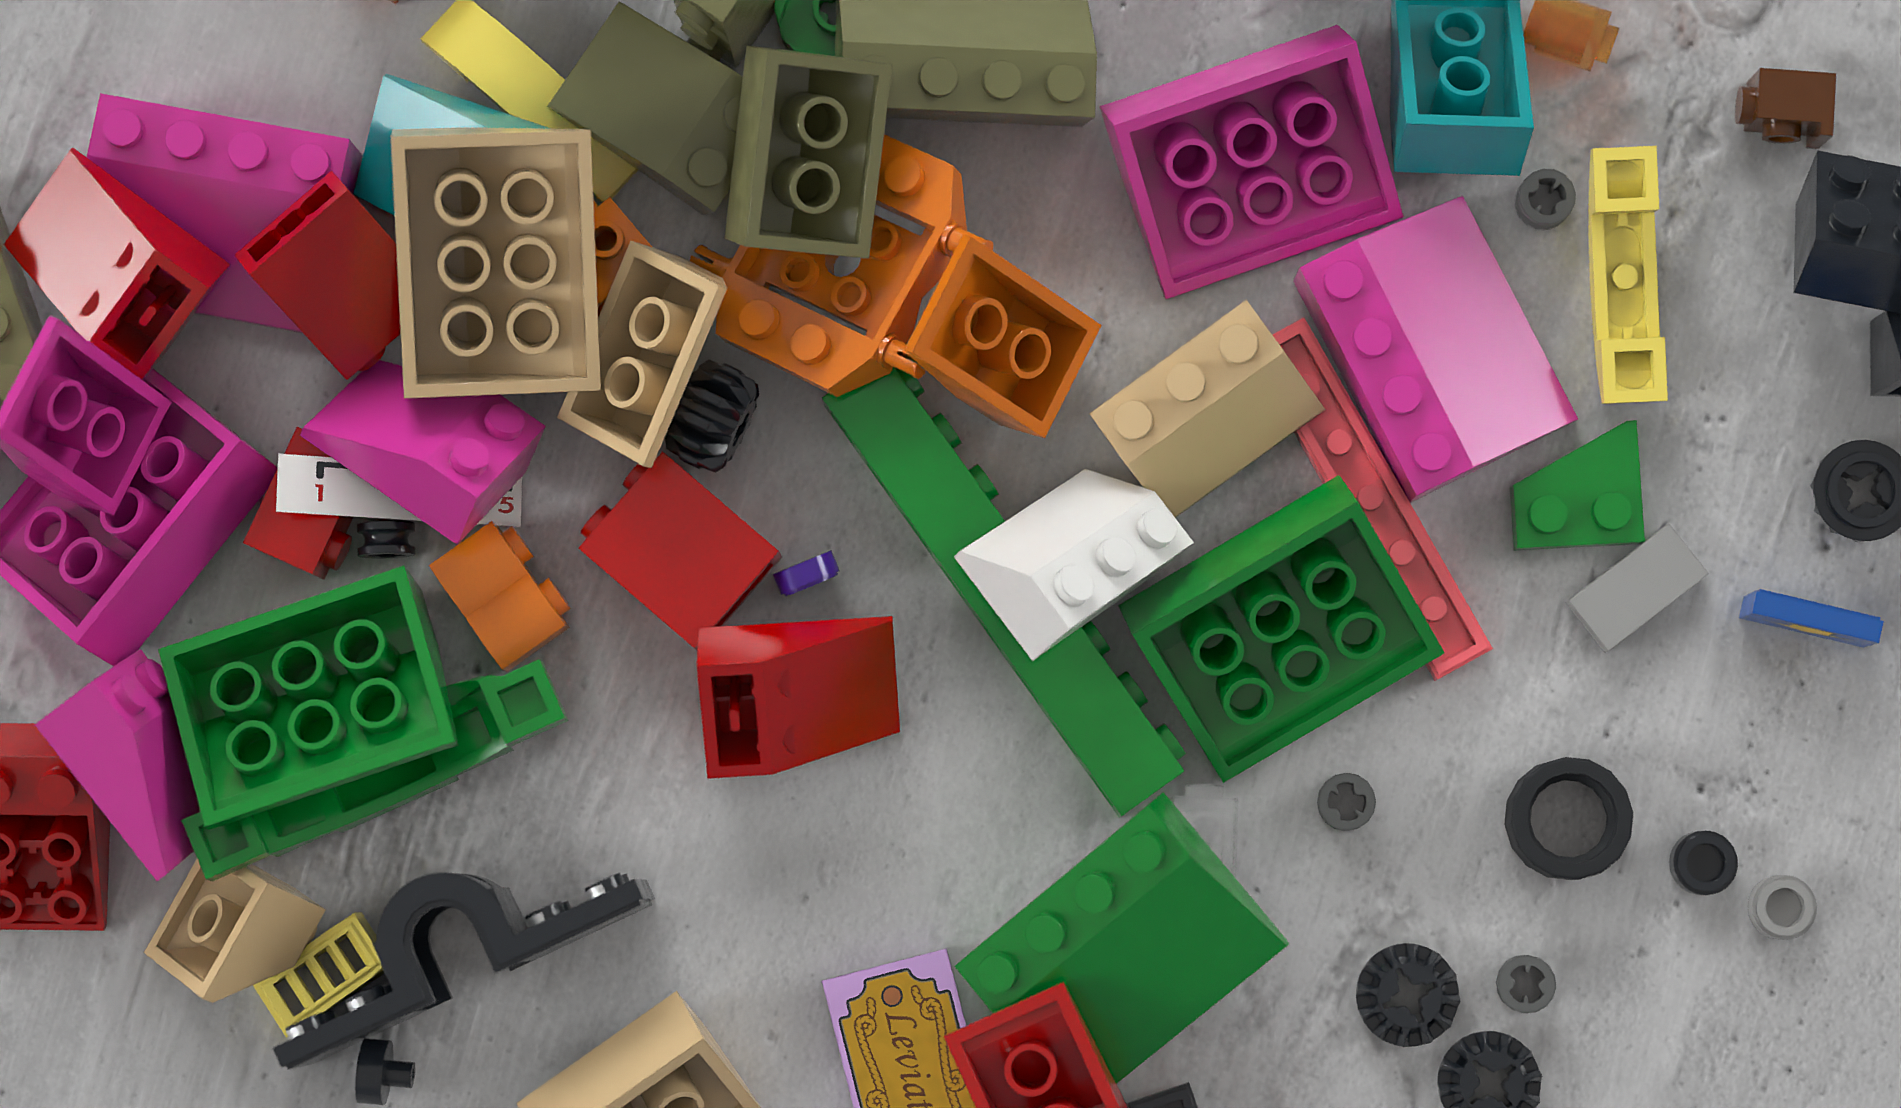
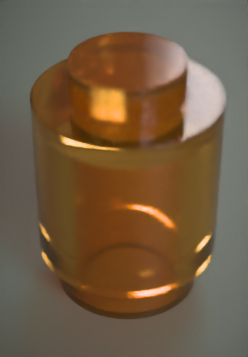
M1535 0L1523 34L1524 43L1535 47L1533 53L1591 72L1595 60L1607 64L1620 28L1608 24L1612 11L1579 0Z

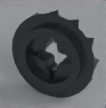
M1855 440L1836 447L1819 462V467L1810 485L1815 501L1814 512L1822 517L1829 526L1831 533L1840 534L1852 539L1854 542H1863L1885 538L1901 527V455L1894 449L1877 441ZM1876 470L1878 474L1873 479L1874 484L1870 492L1877 498L1876 502L1878 504L1873 505L1872 503L1864 502L1848 511L1847 508L1851 504L1849 500L1852 497L1853 491L1846 485L1847 481L1845 479L1850 478L1858 482L1872 475Z
M1396 944L1380 950L1365 964L1357 981L1356 1003L1363 1022L1378 1038L1396 1046L1414 1047L1431 1043L1451 1027L1461 1002L1455 972L1439 953L1418 944ZM1398 968L1402 976L1407 977L1412 985L1433 983L1434 987L1426 990V994L1418 999L1420 1007L1418 1012L1422 1019L1420 1021H1417L1415 1014H1411L1406 1006L1394 1007L1391 1005L1384 1008L1382 1005L1390 1001L1391 996L1399 992V985L1397 983L1399 977L1395 971Z
M1480 1031L1461 1038L1447 1051L1438 1071V1093L1444 1108H1536L1540 1103L1542 1074L1532 1051L1520 1041L1501 1032ZM1474 1060L1479 1066L1485 1067L1490 1072H1496L1500 1069L1505 1070L1510 1065L1512 1066V1069L1506 1073L1507 1077L1500 1084L1505 1092L1503 1096L1509 1102L1506 1106L1502 1101L1496 1100L1488 1094L1481 1098L1476 1097L1471 1102L1468 1101L1475 1094L1474 1090L1481 1083L1476 1075L1477 1070L1472 1064Z

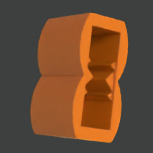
M491 521L431 563L429 567L500 668L508 672L570 628L562 615L570 610L571 607L550 578L539 584L525 563L532 559L534 555L515 528L511 526L502 532L498 525Z

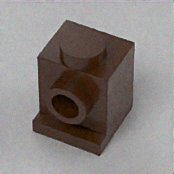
M1759 68L1746 82V86H1740L1735 102L1736 124L1744 125V132L1762 133V140L1766 142L1780 144L1796 143L1801 141V136H1807L1806 148L1819 149L1833 136L1837 73Z

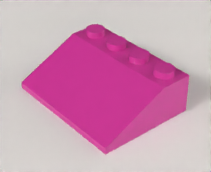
M1338 24L1099 106L1119 172L1165 299L1404 217L1357 42Z
M100 93L87 158L231 264L195 313L302 333L253 280L234 254L330 171L353 194L362 154L351 140Z
M1463 195L1360 237L1299 267L1293 282L1377 446L1410 503L1578 420Z
M154 368L151 369L142 381L170 400L171 404L114 515L62 498L29 476L0 510V576L76 644L112 666L117 665L139 650L266 492L278 468Z

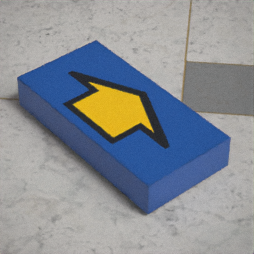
M1763 589L1756 590L1743 597L1739 614L1740 619L1862 648L1879 643L1884 621L1880 620L1881 617Z

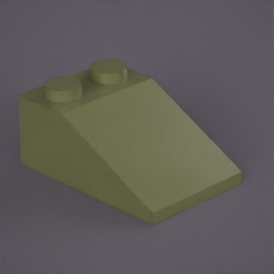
M619 1L560 86L548 107L579 129H590L593 139L702 215L714 213L730 190L743 77Z

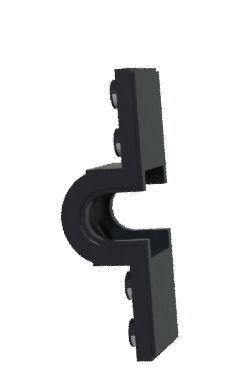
M433 873L412 880L400 888L387 903L378 924L377 941L372 943L390 984L382 986V984L377 985L345 1000L350 1012L342 1016L336 1017L334 1010L325 1014L320 1012L285 1028L290 1040L272 1048L280 1067L287 1066V1069L290 1070L314 1064L363 1041L364 1038L374 1036L453 999L432 952L430 943L431 928L437 917L447 909L456 908L467 915L474 925L495 973L506 968L513 971L652 906L651 900H654L655 897L648 881L643 879H633L630 881L627 873L623 875L617 873L585 888L584 890L589 899L586 902L571 908L569 901L563 903L557 901L525 916L528 928L509 887H501L481 876L458 873Z

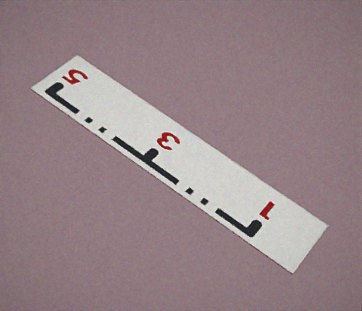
M278 454L276 512L422 521L332 457ZM522 477L479 521V525H487L493 521L498 526L521 527Z

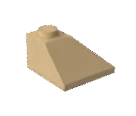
M196 859L144 953L199 997L214 1003L294 967L305 946L313 940L317 931V925L326 909L293 886L253 864L213 882L205 879L198 859Z

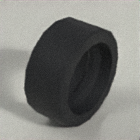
M1564 757L1536 765L1516 782L1506 802L1504 825L1511 848L1527 867L1547 878L1580 880L1604 872L1621 857L1632 835L1633 810L1627 790L1610 770L1590 759ZM1564 780L1580 782L1593 789L1602 800L1606 812L1605 832L1599 843L1586 854L1575 857L1558 856L1545 849L1535 837L1531 825L1532 806L1539 793L1550 784Z

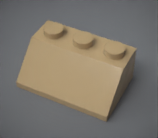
M630 241L598 318L601 390L567 392L557 418L640 465L652 468L727 290L724 279L678 255Z
M1246 299L1089 414L1143 488L1155 491L1176 518L1326 409Z
M677 991L516 1103L518 1108H761L709 1030Z

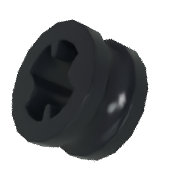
M373 521L357 524V533L362 534L364 537L363 546L357 548L358 557L384 559L415 556V547L411 546L408 542L410 533L415 532V523L408 521Z

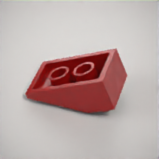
M1064 981L944 1035L946 1044L976 1108H1128Z

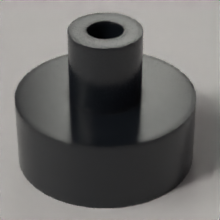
M363 1039L358 1055L355 1077V1097L357 1103L385 1105L391 1086L413 1087L415 1062L393 1060L394 1051L391 1040Z

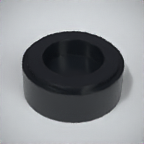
M1695 831L1684 835L1675 843L1670 853L1669 867L1673 879L1685 891L1696 895H1712L1723 891L1732 883L1738 869V858L1733 845L1721 834L1713 831Z

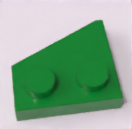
M1629 420L1510 487L1514 551L1638 545L1645 542L1637 420Z

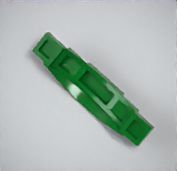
M538 659L502 676L486 675L446 685L458 741L456 746L211 830L205 828L201 812L183 819L182 823L205 879L213 882L270 855L279 857L334 831L343 833L454 783L459 780L458 775L514 751L512 746L569 721L544 663Z

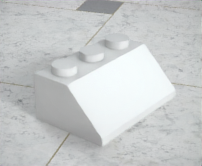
M1084 469L961 550L954 558L1033 661L1155 576L1194 542L1155 491Z

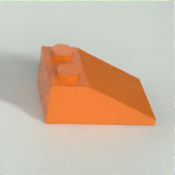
M963 234L904 351L956 398L998 425L1045 438L1102 325L972 236Z

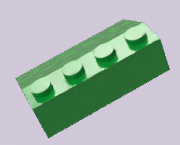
M1340 475L1118 605L1131 634L1223 783L1445 653L1359 502Z
M404 565L158 649L204 826L208 830L458 745L439 647L422 589Z
M1162 792L973 949L954 967L992 1013L1064 981L1117 1084L1286 948L1289 942L1167 795Z

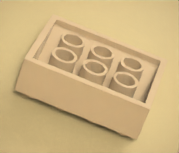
M536 128L392 129L391 148L404 398L600 391L591 130Z

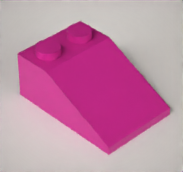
M49 316L0 409V448L23 473L56 495L114 515L171 401L64 322Z
M379 360L371 368L360 372L303 427L300 436L458 545L526 473L546 426L500 394L404 398L403 366Z
M140 649L92 680L38 721L35 726L151 875L158 881L194 852L182 820L201 811L163 667L156 661L148 659Z

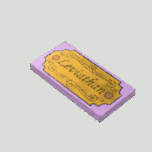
M947 948L822 980L853 1108H976L944 1039V1035L966 1026Z

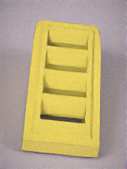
M354 912L306 945L294 967L253 985L286 1038H288L285 1028L317 1013L322 1012V1014H325L385 974L372 944L377 941V935L362 912ZM347 937L366 965L358 972H356L338 944ZM326 951L345 979L337 987L318 959ZM305 965H307L325 993L317 1001L297 972ZM284 979L287 980L305 1008L297 1015L293 1014L275 986Z

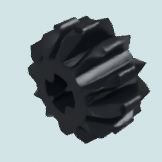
M707 360L699 365L698 369L692 372L665 436L666 449L679 456V459L698 469L704 468L715 473L723 469L727 462L732 460L738 445L742 443L743 436L750 426V420L757 408L756 401L759 397L758 384L753 379L745 376L741 370L726 363L722 365L712 360Z

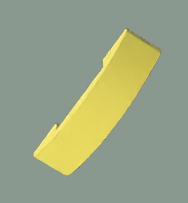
M456 0L420 38L466 82L470 81L504 113L552 129H579L548 107V104L565 79L512 32L472 0ZM591 137L593 195L601 202H604L608 197L612 199L638 169Z
M1657 146L1593 148L1590 152L1588 199L1589 278L1595 359L1602 404L1668 401L1665 337H1660L1655 211L1659 210Z

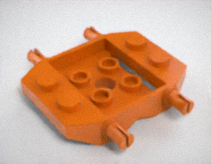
M884 134L876 205L925 227L920 236L874 214L869 259L861 258L858 267L847 276H835L834 265L839 257L836 255L740 245L735 255L727 258L708 249L704 245H699L695 248L694 252L703 260L691 255L690 262L722 277L727 286L717 311L715 334L726 343L836 397L890 374L893 367L912 375L916 379L921 378L926 372L904 350L914 331L922 298L940 281L963 234L972 236L993 251L992 241L985 240L967 231L962 174L954 165ZM773 286L867 333L864 336L769 290V287Z

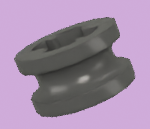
M1540 169L1532 172L1520 185L1515 195V208L1518 217L1526 225L1536 230L1555 228L1572 212L1576 201V191L1571 180L1562 172L1555 169ZM1539 184L1551 186L1549 194L1556 190L1560 195L1561 201L1552 208L1551 215L1539 213L1542 206L1539 205L1534 209L1529 201V198L1533 197L1539 190Z
M1351 773L1337 774L1327 780L1320 789L1317 799L1318 811L1324 822L1332 828L1342 831L1355 830L1366 824L1374 814L1376 805L1374 790L1368 781L1359 775ZM1339 784H1351L1353 795L1364 797V809L1362 812L1357 809L1353 811L1357 817L1354 820H1341L1339 809L1329 808L1330 792L1335 795L1339 794V790L1336 788Z
M1530 955L1514 956L1507 960L1498 971L1496 979L1497 993L1503 1003L1514 1011L1525 1014L1538 1012L1547 1007L1554 997L1556 990L1555 975L1550 966L1540 958ZM1519 966H1523L1524 972L1527 973L1530 972L1531 966H1534L1543 976L1536 984L1541 994L1532 1002H1528L1526 995H1523L1521 1002H1519L1509 992L1515 985V981L1510 974Z

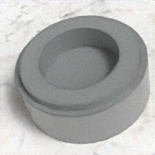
M1776 875L1763 879L1753 888L1748 899V914L1752 924L1761 934L1772 939H1795L1806 933L1816 918L1817 903L1812 890L1805 882L1793 876Z

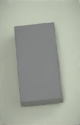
M1667 524L1565 603L1606 653L1709 573L1673 527Z

